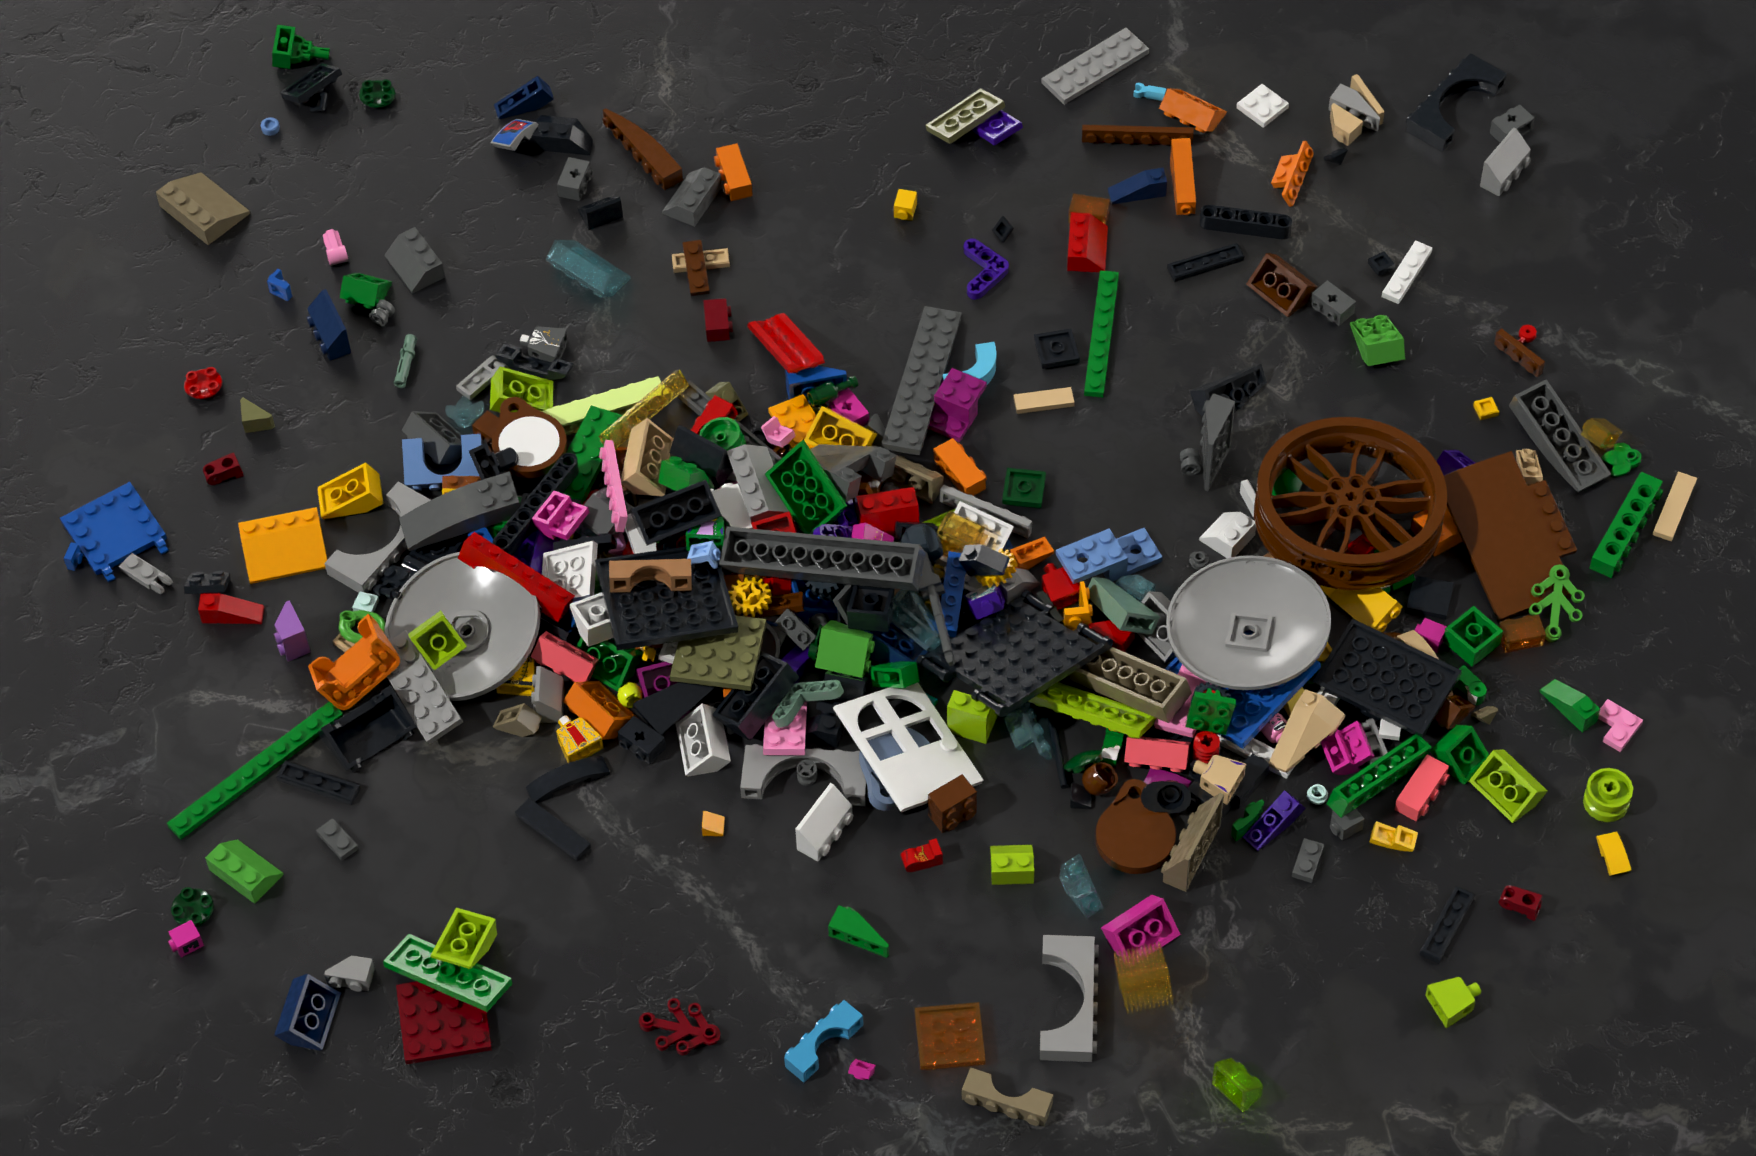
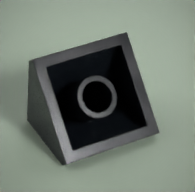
M609 196L577 208L588 230L623 218L621 199L618 196Z

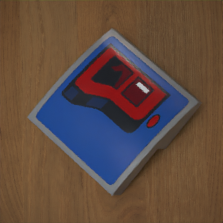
M515 119L496 134L491 144L497 148L515 151L522 139L530 140L539 124Z

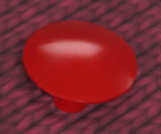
M214 367L190 371L186 374L184 382L185 392L197 399L211 397L220 390L222 377Z

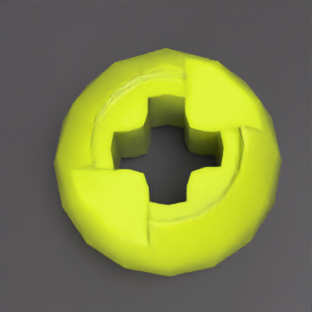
M628 682V684L620 687L617 697L619 702L624 707L633 708V704L643 698L642 688L636 683Z

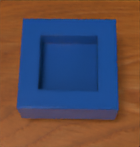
M71 542L64 556V561L67 569L75 571L77 565L82 562L83 553L80 550L79 544Z

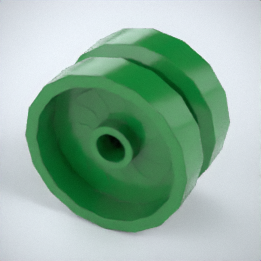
M728 417L712 419L700 430V436L726 449V451L747 444L739 424L734 419Z

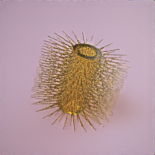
M1158 945L1159 948L1153 946L1154 950L1151 946H1149L1151 950L1145 947V955L1138 948H1136V953L1138 954L1136 956L1132 952L1133 955L1131 957L1127 952L1129 956L1126 957L1123 953L1124 956L1122 958L1118 953L1120 956L1118 959L1114 954L1118 984L1122 999L1125 1002L1124 1007L1128 1011L1129 1007L1134 1010L1132 1008L1133 1005L1137 1010L1138 1006L1142 1009V1004L1140 1003L1142 1001L1146 1009L1145 1005L1151 1008V1003L1149 1002L1151 1000L1154 1004L1160 1003L1159 999L1164 1002L1163 999L1169 1002L1167 998L1173 1001L1167 962H1165V954L1163 955V948Z

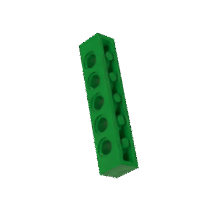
M1640 472L1595 551L1589 569L1610 578L1613 577L1615 571H1620L1623 565V557H1628L1632 548L1630 547L1631 543L1635 544L1640 533L1638 530L1645 527L1648 520L1646 516L1653 513L1656 506L1654 504L1655 500L1659 501L1664 490L1661 489L1662 480Z
M1416 734L1334 788L1327 805L1339 817H1344L1418 767L1425 756L1429 754L1431 746L1422 737Z

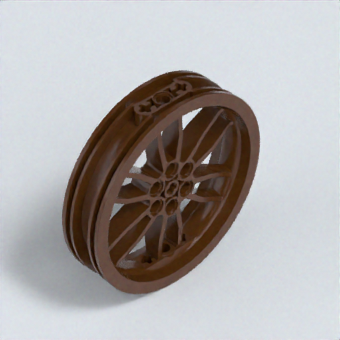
M1325 418L1303 424L1291 430L1269 449L1258 473L1254 520L1259 537L1269 553L1275 559L1298 567L1315 580L1318 585L1342 590L1376 589L1397 583L1418 571L1432 556L1441 536L1447 505V487L1444 475L1437 461L1421 443L1407 433L1388 424L1365 418ZM1354 453L1350 475L1348 477H1341L1322 454ZM1361 454L1377 458L1375 464L1365 476L1356 474V466ZM1308 459L1326 479L1311 472L1299 462ZM1383 461L1396 467L1411 479L1371 486L1378 476ZM1287 469H1290L1306 486L1315 491L1272 495L1276 480ZM1419 491L1424 495V498H1391L1396 495ZM1307 507L1304 510L1277 514L1275 508ZM1428 510L1426 523L1415 537L1408 534L1394 519L1385 514ZM1329 519L1322 529L1316 545L1302 539L1288 527L1290 525H1304ZM1374 526L1392 535L1402 545L1393 548ZM1359 528L1369 542L1380 552L1373 554H1346L1351 529ZM1335 529L1344 531V540L1339 552L1322 548Z

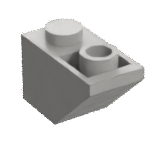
M351 955L327 969L324 976L327 985L331 987H346L353 991H369L375 967L371 958Z

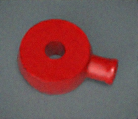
M1532 325L1522 326L1519 330L1520 339L1518 341L1522 344L1534 341L1537 336L1535 327Z

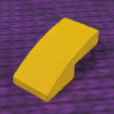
M1376 821L1369 842L1394 850L1413 852L1418 832L1400 825L1397 828H1393Z
M1618 832L1596 836L1601 857L1605 858L1609 876L1631 871V866Z

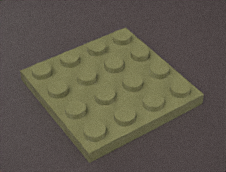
M736 616L738 623L737 633L678 641L670 673V681L751 691L767 625L766 619Z

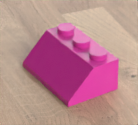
M1150 895L1101 927L1110 947L1129 968L1181 935L1164 899L1154 895Z

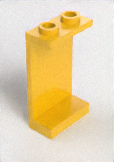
M1320 586L1329 598L1355 620L1382 633L1386 630L1387 624L1401 612L1402 605L1381 588L1342 590Z

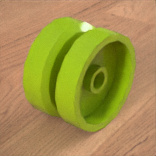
M1603 768L1597 770L1589 777L1583 798L1585 810L1598 821L1614 822L1623 818L1631 802L1633 794L1632 782L1625 773L1617 769Z

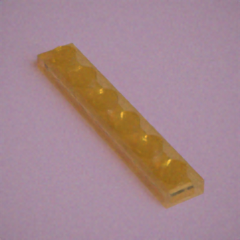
M675 370L601 433L599 438L603 445L605 440H613L614 448L617 449L630 437L633 427L646 418L649 420L689 387L681 370Z

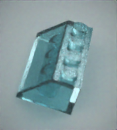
M554 240L546 258L553 268L564 271L568 278L576 279L580 282L579 285L587 289L590 288L594 291L593 294L600 298L612 297L631 278V276L575 240Z

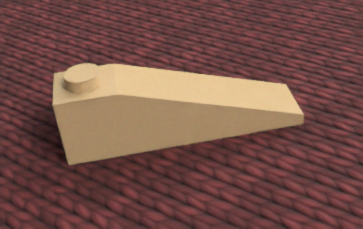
M1305 689L1292 710L1270 758L1269 767L1285 773L1290 771L1305 758V754L1313 747L1316 749L1321 745L1320 742L1325 737L1331 736L1336 732L1345 718V714L1324 696Z

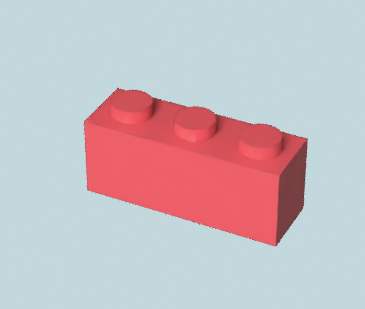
M547 631L539 637L531 655V658L535 659L538 664L548 666L555 673L571 678L572 682L589 681L599 661L598 658Z
M1128 736L1124 762H1128L1129 766L1141 767L1144 764L1150 765L1151 769L1162 770V767H1168L1170 771L1183 772V769L1186 770L1188 768L1191 742L1143 736L1131 738Z
M1427 754L1397 798L1395 811L1416 822L1421 815L1425 816L1429 809V802L1431 800L1435 801L1440 791L1438 790L1441 785L1445 786L1450 777L1447 774L1449 765Z

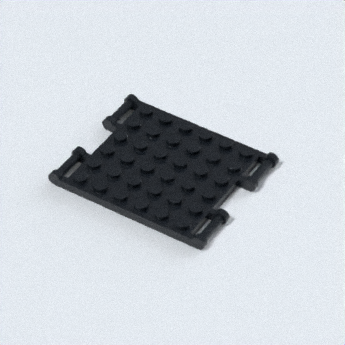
M1024 590L1020 597L1005 605L1004 609L989 615L950 640L955 660L953 666L948 665L942 645L927 655L922 654L918 656L916 662L921 668H927L938 675L944 682H949L957 677L975 688L971 694V698L974 701H980L993 709L998 716L1004 717L1109 650L1113 645V640L1108 636L1104 637L1093 631L1084 622L1079 623L1075 630L1067 628L1050 617L1049 611L1056 607L1055 605L1049 603L1045 607L1031 591ZM1030 602L1031 604H1033V605H1035L1036 607L1042 609L1043 611L1040 612L1039 610L1035 609L1034 607L1028 605V603ZM1086 635L1087 637L1093 639L1094 641L1098 642L1099 644L1096 645L1095 643H1093V642H1091L1090 640L1084 638L1083 636Z

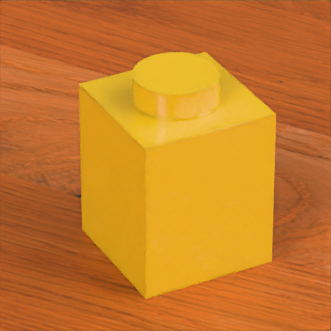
M903 189L898 190L894 203V218L913 220L917 206V192Z

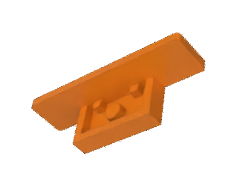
M1307 141L1302 142L1298 154L1281 156L1271 181L1273 188L1284 187L1282 197L1289 207H1292L1295 203L1314 155L1313 149Z

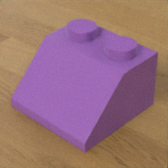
M289 600L285 602L275 623L277 633H274L281 656L285 655L288 662L310 653L305 630Z

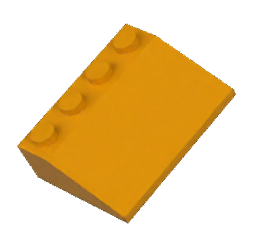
M317 507L238 523L250 584L326 569L324 563L327 561V555Z

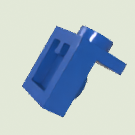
M277 269L268 277L269 292L289 301L292 298L290 284L283 280L282 271Z

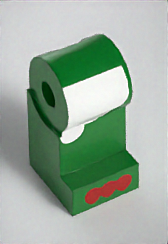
M1463 665L1459 668L1462 670V675L1452 691L1458 688L1467 697L1468 701L1474 705H1480L1484 702L1487 688L1478 677Z
M1106 728L1101 750L1103 760L1100 762L1116 767L1125 740L1124 733L1114 732Z

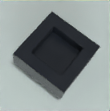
M1385 251L1368 258V264L1378 276L1394 269L1395 264Z

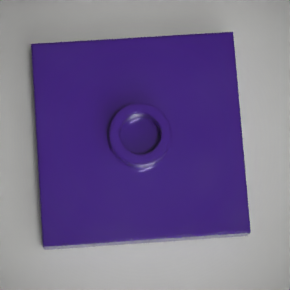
M1000 110L973 128L972 132L995 146L1022 129L1023 125L1019 120Z

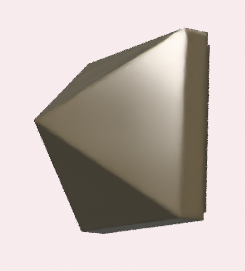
M1486 706L1472 712L1471 715L1489 725L1498 712V708Z

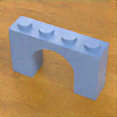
M481 434L461 435V463L455 471L446 475H438L427 469L422 438L402 439L404 484L416 492L422 491V488L440 490L442 487V476H479L469 450L483 444Z

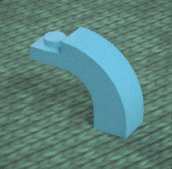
M995 342L976 344L975 356L977 362L972 368L962 372L986 381L988 384L996 371ZM943 374V381L948 374Z

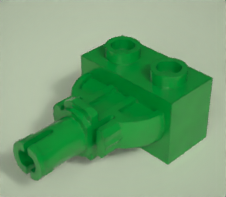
M277 25L272 52V67L290 69L291 64L310 61L312 57L329 60L330 48L316 47L312 44V41H306L303 37L295 35V27Z

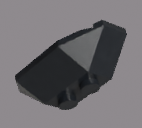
M541 115L534 121L539 125L530 140L522 139L517 147L518 149L590 155L593 139L577 118Z

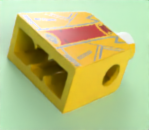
M563 716L558 720L561 728L556 731L557 739L567 763L587 758L603 749L602 737L583 718L579 717L571 721L568 716Z

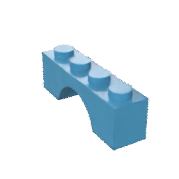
M845 1000L839 1005H834L827 1017L821 1018L810 1033H805L802 1036L799 1044L791 1047L786 1052L784 1057L785 1067L802 1082L807 1081L819 1069V1061L816 1055L819 1045L833 1037L850 1039L863 1026V1015Z

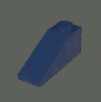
M537 76L495 103L494 107L498 118L504 119L540 109L554 100L550 86Z
M1163 168L1140 172L1108 188L1111 204L1164 197L1167 193V179Z

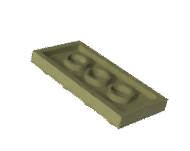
M980 88L926 124V130L951 144L992 115L998 113V111L1005 107V103L1000 98Z

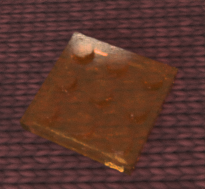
M979 1002L915 1008L920 1070L985 1064Z

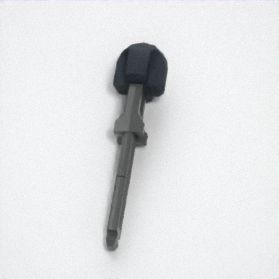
M915 524L906 529L901 543L920 544L926 552L919 589L923 593L924 600L930 599L945 659L949 666H953L955 664L954 654L939 595L946 592L939 575L935 574L933 566L936 564L935 560L943 556L940 537L930 526Z

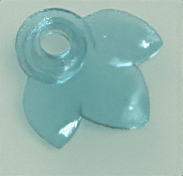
M462 396L456 406H446V415L450 419L455 420L457 426L467 428L474 423V419L483 414L484 403L480 401L472 404L467 397Z

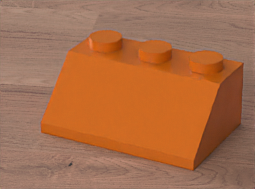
M1172 88L1167 89L1159 109L1164 111V115L1171 118L1175 116L1180 119L1179 122L1188 126L1192 124L1196 126L1195 130L1202 133L1206 131L1212 132L1227 113V111L1190 93Z
M600 681L574 682L563 700L568 706L569 711L583 718L602 737V740L615 739L618 736V731L633 716L637 717L627 707H624L618 698Z

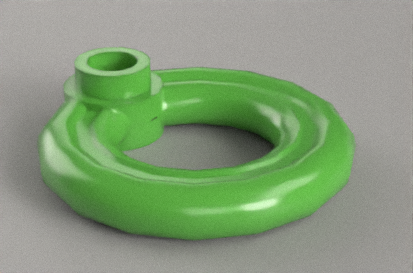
M365 610L343 611L340 614L338 629L342 637L355 644L363 637L351 629L356 621H360L369 614L376 620L383 632L385 631V621L374 612Z

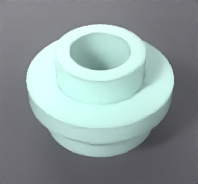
M1315 784L1307 791V799L1313 804H1323L1328 798V792L1322 785Z

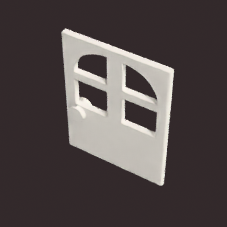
M918 682L906 688H886L833 707L837 716L901 812L927 804L929 793L961 774L965 776L973 787L982 784L984 781ZM887 699L907 700L917 705L922 711L900 719ZM872 704L884 724L861 732L858 726V714L863 708ZM929 720L942 740L918 747L906 727ZM891 733L904 753L880 761L868 740Z

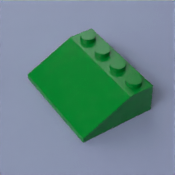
M804 440L800 441L765 473L767 479L804 534H813L814 529L822 524L833 525L847 507V504Z

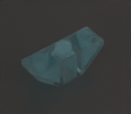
M1078 854L1063 863L1059 878L1067 896L1087 919L1103 909V905L1081 855Z

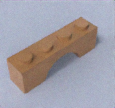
M691 559L609 561L610 593L631 592L636 584L646 580L663 582L671 591L692 590Z

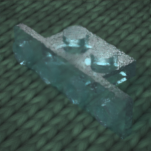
M1029 702L1003 717L1016 749L1021 750L1034 742L1041 756L1047 760L1052 758L1049 752L1051 747L1044 740L1042 735L1044 730L1037 723V714Z

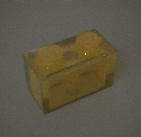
M1591 418L1584 423L1581 435L1599 448H1613L1623 431L1604 418Z

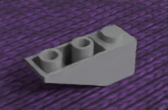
M1340 84L1330 97L1328 110L1331 111V105L1335 103L1362 120L1363 126L1378 131L1380 117L1356 90Z

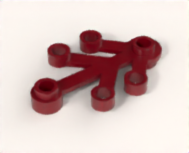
M676 998L670 999L667 1006L679 1023L655 1018V1015L649 1012L643 1013L639 1017L640 1028L645 1032H650L655 1028L675 1032L667 1037H657L655 1041L656 1048L660 1051L666 1050L670 1045L688 1035L697 1036L688 1042L682 1040L677 1043V1053L684 1056L690 1050L703 1043L709 1046L716 1044L721 1037L719 1028L707 1023L701 1013V1006L698 1003L690 1004L688 1012L691 1017L695 1018L699 1027L691 1026L681 1010L680 1001ZM672 1004L678 1005L675 1008L670 1007ZM693 1008H697V1009H698L697 1012H692L691 1010H692ZM647 1018L651 1019L649 1022L644 1021ZM713 1032V1035L708 1036L706 1033ZM664 1041L666 1044L661 1046L659 1042ZM681 1046L687 1047L685 1050L679 1049Z

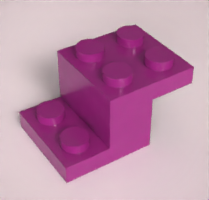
M952 368L934 395L935 407L928 429L961 442L978 415V399L987 387V382Z

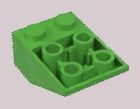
M1377 315L1370 319L1361 318L1350 322L1361 357L1367 366L1405 359L1404 338L1387 315Z

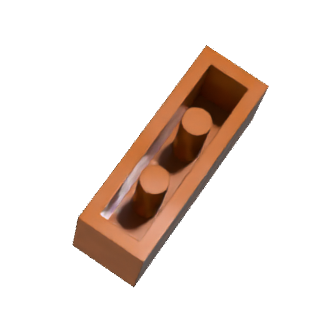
M738 144L716 148L714 162L715 166L720 168L718 172L721 174V181L724 180L725 182L723 184L725 194H729L731 201L753 196L752 184Z
M954 438L933 448L934 461L958 491L974 496L986 489L987 477L984 471L977 468L974 459L971 456L968 457L963 446L960 443L958 444Z

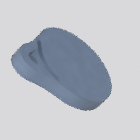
M906 727L918 747L930 744L923 735ZM891 733L868 740L880 761L904 753ZM860 751L859 762L866 779L870 803L878 810L888 811L896 806L895 802Z

